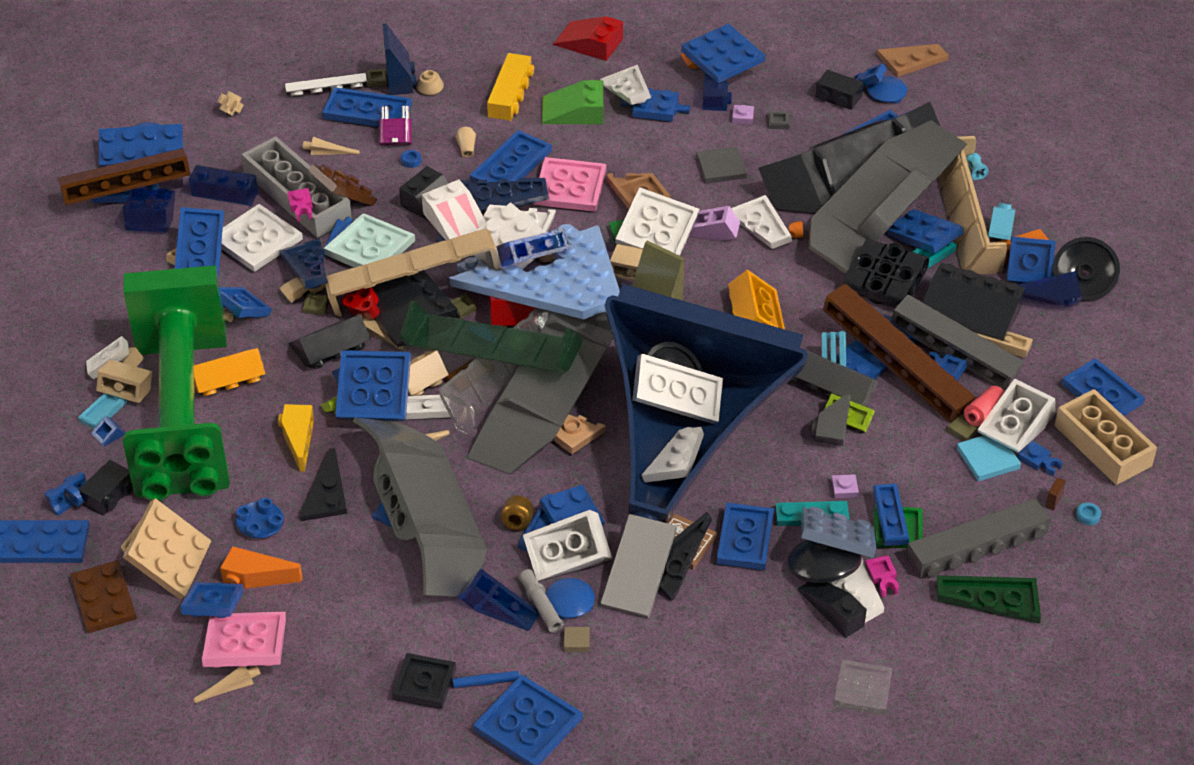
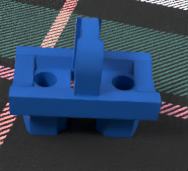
M79 472L74 476L70 475L64 479L63 484L45 492L47 501L57 516L72 506L79 507L84 503L78 490L86 482L84 473ZM64 492H67L71 496L67 498Z

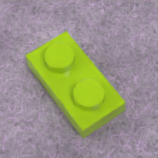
M831 393L825 409L841 397ZM850 401L847 426L866 433L875 411Z

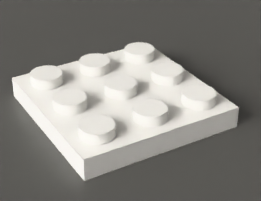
M639 187L618 232L615 243L643 249L645 242L648 240L680 256L697 219L699 209Z
M511 202L476 230L486 228L490 230L500 261L499 269L495 270L496 272L505 269L509 265H517L524 269L554 244L551 236ZM489 250L474 255L494 269Z
M258 204L223 227L221 249L253 272H256L280 255L279 250L294 246L303 240V236L300 231Z

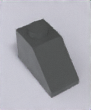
M846 394L820 412L818 420H813L812 434H816V441L838 445L844 444L850 395Z

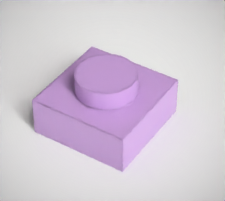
M734 105L732 123L753 124L754 106Z
M856 475L832 476L831 482L834 499L858 498L859 491Z

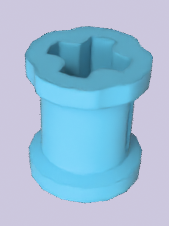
M973 153L966 156L972 179L985 178L989 170L986 165L982 164L980 155Z

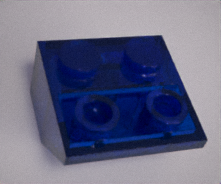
M145 187L133 189L123 206L125 230L168 232L173 220L175 191H169L165 188L149 190Z

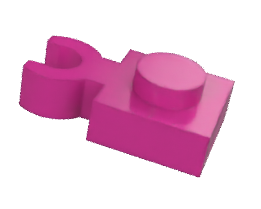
M305 188L287 192L291 212H295L296 220L301 221L300 216L303 214L308 215V218L312 219L311 209L313 205L309 189Z
M889 555L865 560V566L873 584H880V595L886 597V588H891L894 594H898L897 573Z

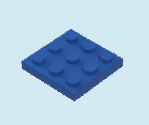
M729 23L681 45V51L716 83H720L765 62L766 56Z
M341 351L336 419L353 420L354 418L383 421H406L411 353Z
M521 674L473 724V731L523 764L540 765L583 719V712Z

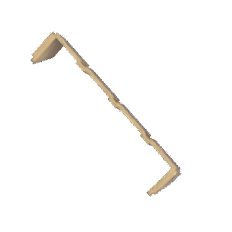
M961 136L958 138L967 143L966 147L937 177L940 188L943 189L941 193L947 215L950 216L949 221L961 225L963 229V234L954 239L955 244L958 245V257L961 268L964 270H972L978 274H998L1004 268L1007 245L1005 242L990 243L966 160V156L975 153L976 138L975 136Z
M487 228L326 276V289L334 314L338 317L342 316L337 299L338 295L362 288H370L378 283L405 275L410 276L419 271L448 262L460 261L462 258L488 250L494 269L498 270L500 261L490 230H487Z

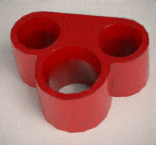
M371 287L358 289L355 293H348L343 297L342 303L353 315L361 314V317L372 320L380 313L377 307L379 297Z

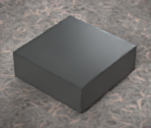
M769 111V129L790 128L789 112Z

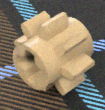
M230 91L226 95L221 93L217 101L221 103L219 109L232 116L235 111L240 113L244 104L240 103L242 97Z

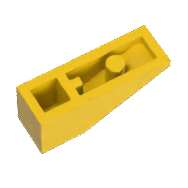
M285 404L283 414H279L278 426L283 429V436L300 472H305L314 424L312 405Z

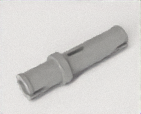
M524 570L520 573L519 580L526 589V596L530 601H533L550 632L553 633L561 630L564 624L546 596L545 587L538 582L532 570Z

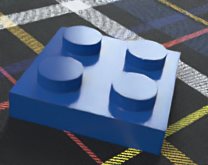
M1011 236L1006 280L1051 284L1056 241Z
M220 287L223 307L231 310L232 315L235 317L259 318L270 315L272 308L244 287Z
M583 484L543 497L539 503L551 524L588 510L598 513L602 526L605 523Z
M194 582L181 604V615H191L192 617L215 616L216 618L231 617L243 595V584Z

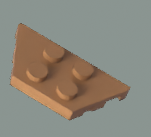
M613 173L606 174L607 182L628 209H630L639 187L670 198V194L653 173H626V178H614Z

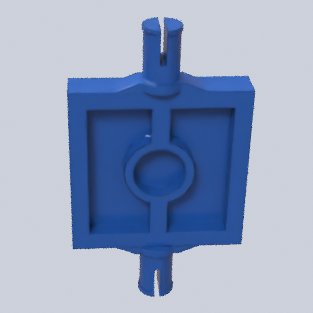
M648 88L651 98L645 102L631 105L624 99L621 102V106L633 107L632 117L673 122L677 112L690 113V105L679 104V92H672L670 90L662 91Z

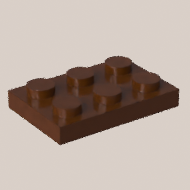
M312 164L308 170L335 194L371 206L375 205L378 200L371 194L372 190L370 188L360 185V180L351 174L346 176L340 170L336 169L333 171L323 164L321 167Z
M119 560L71 573L88 634L137 619Z

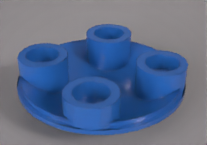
M882 76L883 79L878 84L867 85L869 97L874 101L878 100L897 104L907 94L906 84L893 76Z
M261 498L259 501L238 507L235 522L239 531L244 535L252 538H266L276 534L282 528L284 515L270 498Z
M564 578L558 580L546 591V596L562 620L582 616L593 609L595 601L594 591L589 584L580 579Z

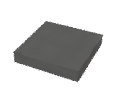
M737 146L697 151V159L706 184L746 179L747 173Z

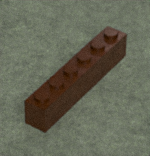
M183 148L58 177L65 205L190 176L191 173L187 155Z

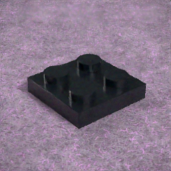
M406 653L392 693L393 700L443 709L456 670V662Z

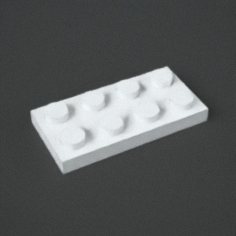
M641 354L637 356L632 400L715 424L719 421L723 378Z

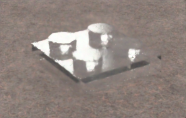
M842 659L834 706L885 715L893 668Z

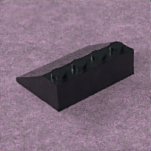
M941 263L932 278L922 303L958 322L974 333L1004 341L1020 312L1026 288L1016 283L998 280L992 276H984L972 270L957 268L952 264Z
M424 270L410 276L405 275L378 283L371 287L379 297L377 307L380 313L374 320L397 347L455 328L457 307Z

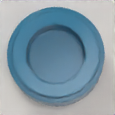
M1082 503L1078 506L1076 518L1079 522L1085 525H1094L1099 522L1101 510L1097 505Z

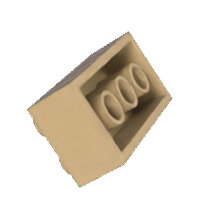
M1095 389L1058 407L1055 427L1115 485L1152 467L1157 447Z

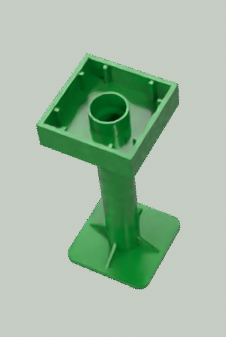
M216 265L124 273L123 293L134 345L141 355L159 354V428L130 430L123 435V446L133 491L140 498L145 497L149 500L156 498L159 501L172 494L193 492L199 496H209L218 490L227 489L230 486V477L221 428L215 423L195 424L194 350L227 347V328Z

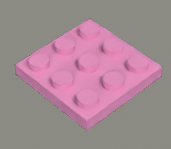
M545 157L539 178L546 179L550 199L536 202L534 205L596 212L606 174V164Z
M286 612L232 613L231 617L225 618L210 616L202 656L203 667L280 665Z

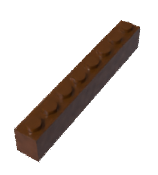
M844 284L826 296L823 311L950 423L961 414L964 415L965 408L975 400V396L940 367L935 360H932L924 353L919 346L908 339L903 332L892 325L887 318L877 312L871 304L861 298L855 290Z

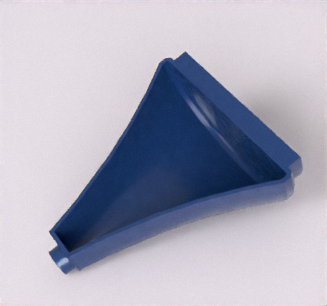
M622 284L619 295L607 297L604 307L624 380L629 418L631 475L628 514L667 523L684 494L714 453L752 412L803 370L808 353L805 349L800 348L803 334ZM664 342H674L688 348L698 359L704 373L723 378L719 421L712 424L633 401L637 356L641 354L646 355L651 348ZM687 427L702 428L704 436L691 473L687 477L644 482L642 474L679 430Z

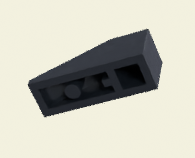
M807 582L798 588V591L844 638L865 626L867 609L851 593L828 582Z

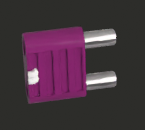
M382 106L381 119L379 120V145H411L412 119H409V106H406V118L405 106H402V118L389 119V107Z

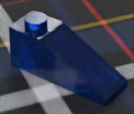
M705 73L703 110L727 111V104H731L732 92H728L727 81L724 80L716 83Z
M564 228L509 241L496 246L502 267L570 249Z
M1076 271L1018 284L1026 288L1024 298L1059 306L1065 305V307L1076 306L1082 299Z
M481 568L468 580L458 596L460 600L475 611L526 631L531 629L539 616L536 608Z

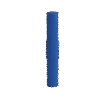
M519 670L453 678L454 688L513 682L519 678Z

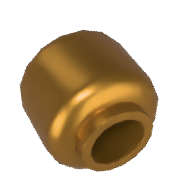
M514 495L505 502L501 512V520L510 530H524L531 523L534 506L528 498Z

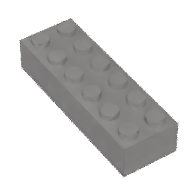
M277 137L241 154L244 173L295 219L296 215L295 212H291L287 192L305 188L309 189L313 205L311 209L312 219H309L308 215L303 214L300 216L301 221L299 222L315 237L318 238L333 230L337 219L344 221L346 217L352 218L350 200L347 197L333 193L308 171L311 166Z

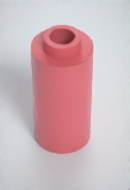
M991 386L965 408L964 417L967 422L973 426H980L1005 391L998 386Z

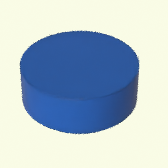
M407 150L401 154V164L404 167L414 168L422 162L421 154L418 151Z

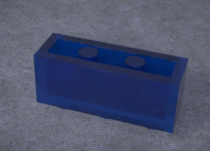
M196 165L189 177L191 195L194 197L252 206L258 194L256 175Z

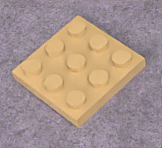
M155 498L150 501L123 558L171 594L182 599L188 593L211 540Z

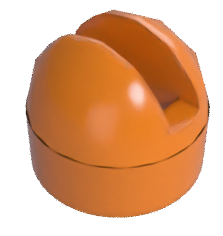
M802 221L793 222L789 225L788 230L792 238H803Z

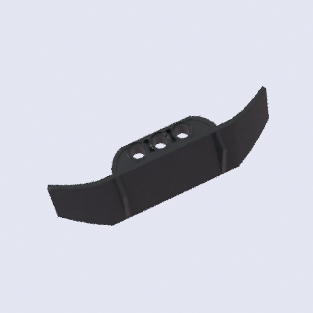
M927 102L900 116L874 122L816 144L804 153L758 167L774 208L816 213L886 140L903 134L930 120L940 126L931 102Z

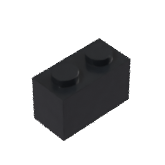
M827 69L816 83L815 97L852 110L862 97L864 82Z
M109 460L78 489L84 501L82 505L102 516L109 510H113L118 501L133 490L129 469Z

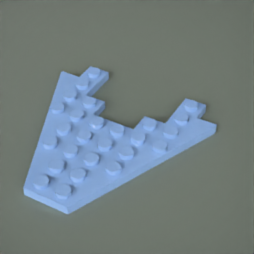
M564 224L552 230L551 234L562 242L563 247L554 251V263L538 266L532 271L525 272L517 265H509L505 269L496 272L477 257H469L457 264L460 274L449 277L450 286L580 319H586L605 312L604 305L607 297L612 295L618 296L620 292L598 225L579 231L570 224Z

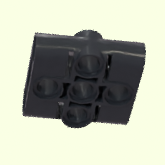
M867 238L849 268L843 285L847 284L858 295L867 297L872 303H886L897 307L907 295L913 297L928 269L929 257L904 250V247L899 243L885 244Z

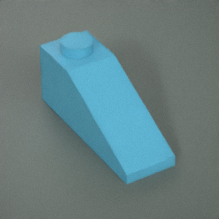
M999 203V206H994L988 237L1010 240L1016 210L1011 208V204Z

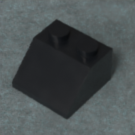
M426 166L399 188L400 204L407 210L429 221L423 214L422 194L447 185L449 182L443 174Z

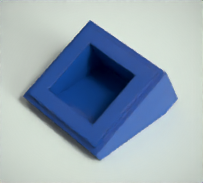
M105 416L91 432L103 447L126 433L116 421L108 416Z

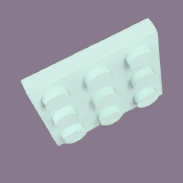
M363 213L324 247V254L352 267H358L403 253L415 242V234Z

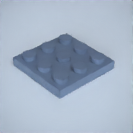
M817 507L803 508L801 515V538L874 558L876 551L874 526H871L869 522L864 520H848L845 515L839 513L830 515Z

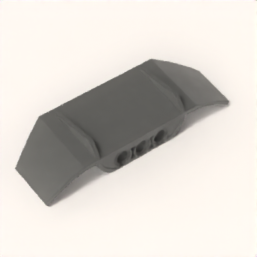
M932 120L886 140L813 215L810 223L809 249L846 273L865 240L868 238L878 241L966 147L967 143Z
M556 312L551 313L491 411L467 458L512 474L554 440L613 340L605 312L586 319Z
M354 418L353 422L369 432L376 440L381 453L374 467L373 480L396 537L419 544L423 562V595L470 597L481 571L487 548L442 444L398 422Z

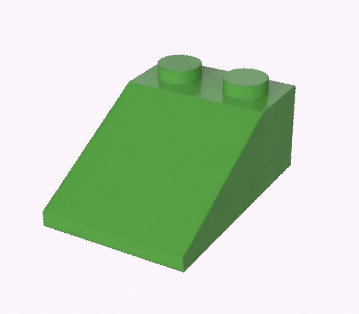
M583 80L543 96L542 124H603V80Z

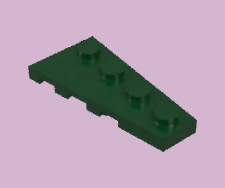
M937 575V599L940 602L1040 624L1041 612L1036 578Z

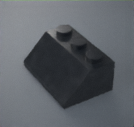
M361 314L291 341L289 345L305 366L312 365L315 368L325 364L324 359L330 356L333 359L341 357V351L351 347L353 351L365 347L364 342L371 338Z

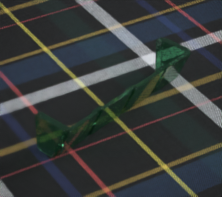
M416 301L410 302L400 333V339L409 346L565 374L570 370L583 345V339L572 328L566 327L563 337L524 331L505 326L428 314Z

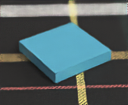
M985 435L957 443L956 449L977 481L1018 470L1021 467V463L1012 449Z

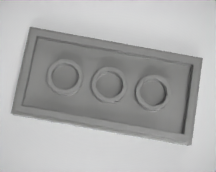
M629 514L601 606L646 618L650 617L677 530L676 525Z

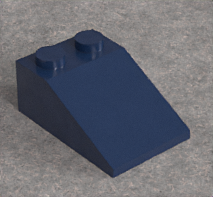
M387 23L383 24L389 95L413 93V86H417L416 74H413L415 73L414 61L410 62L408 51Z

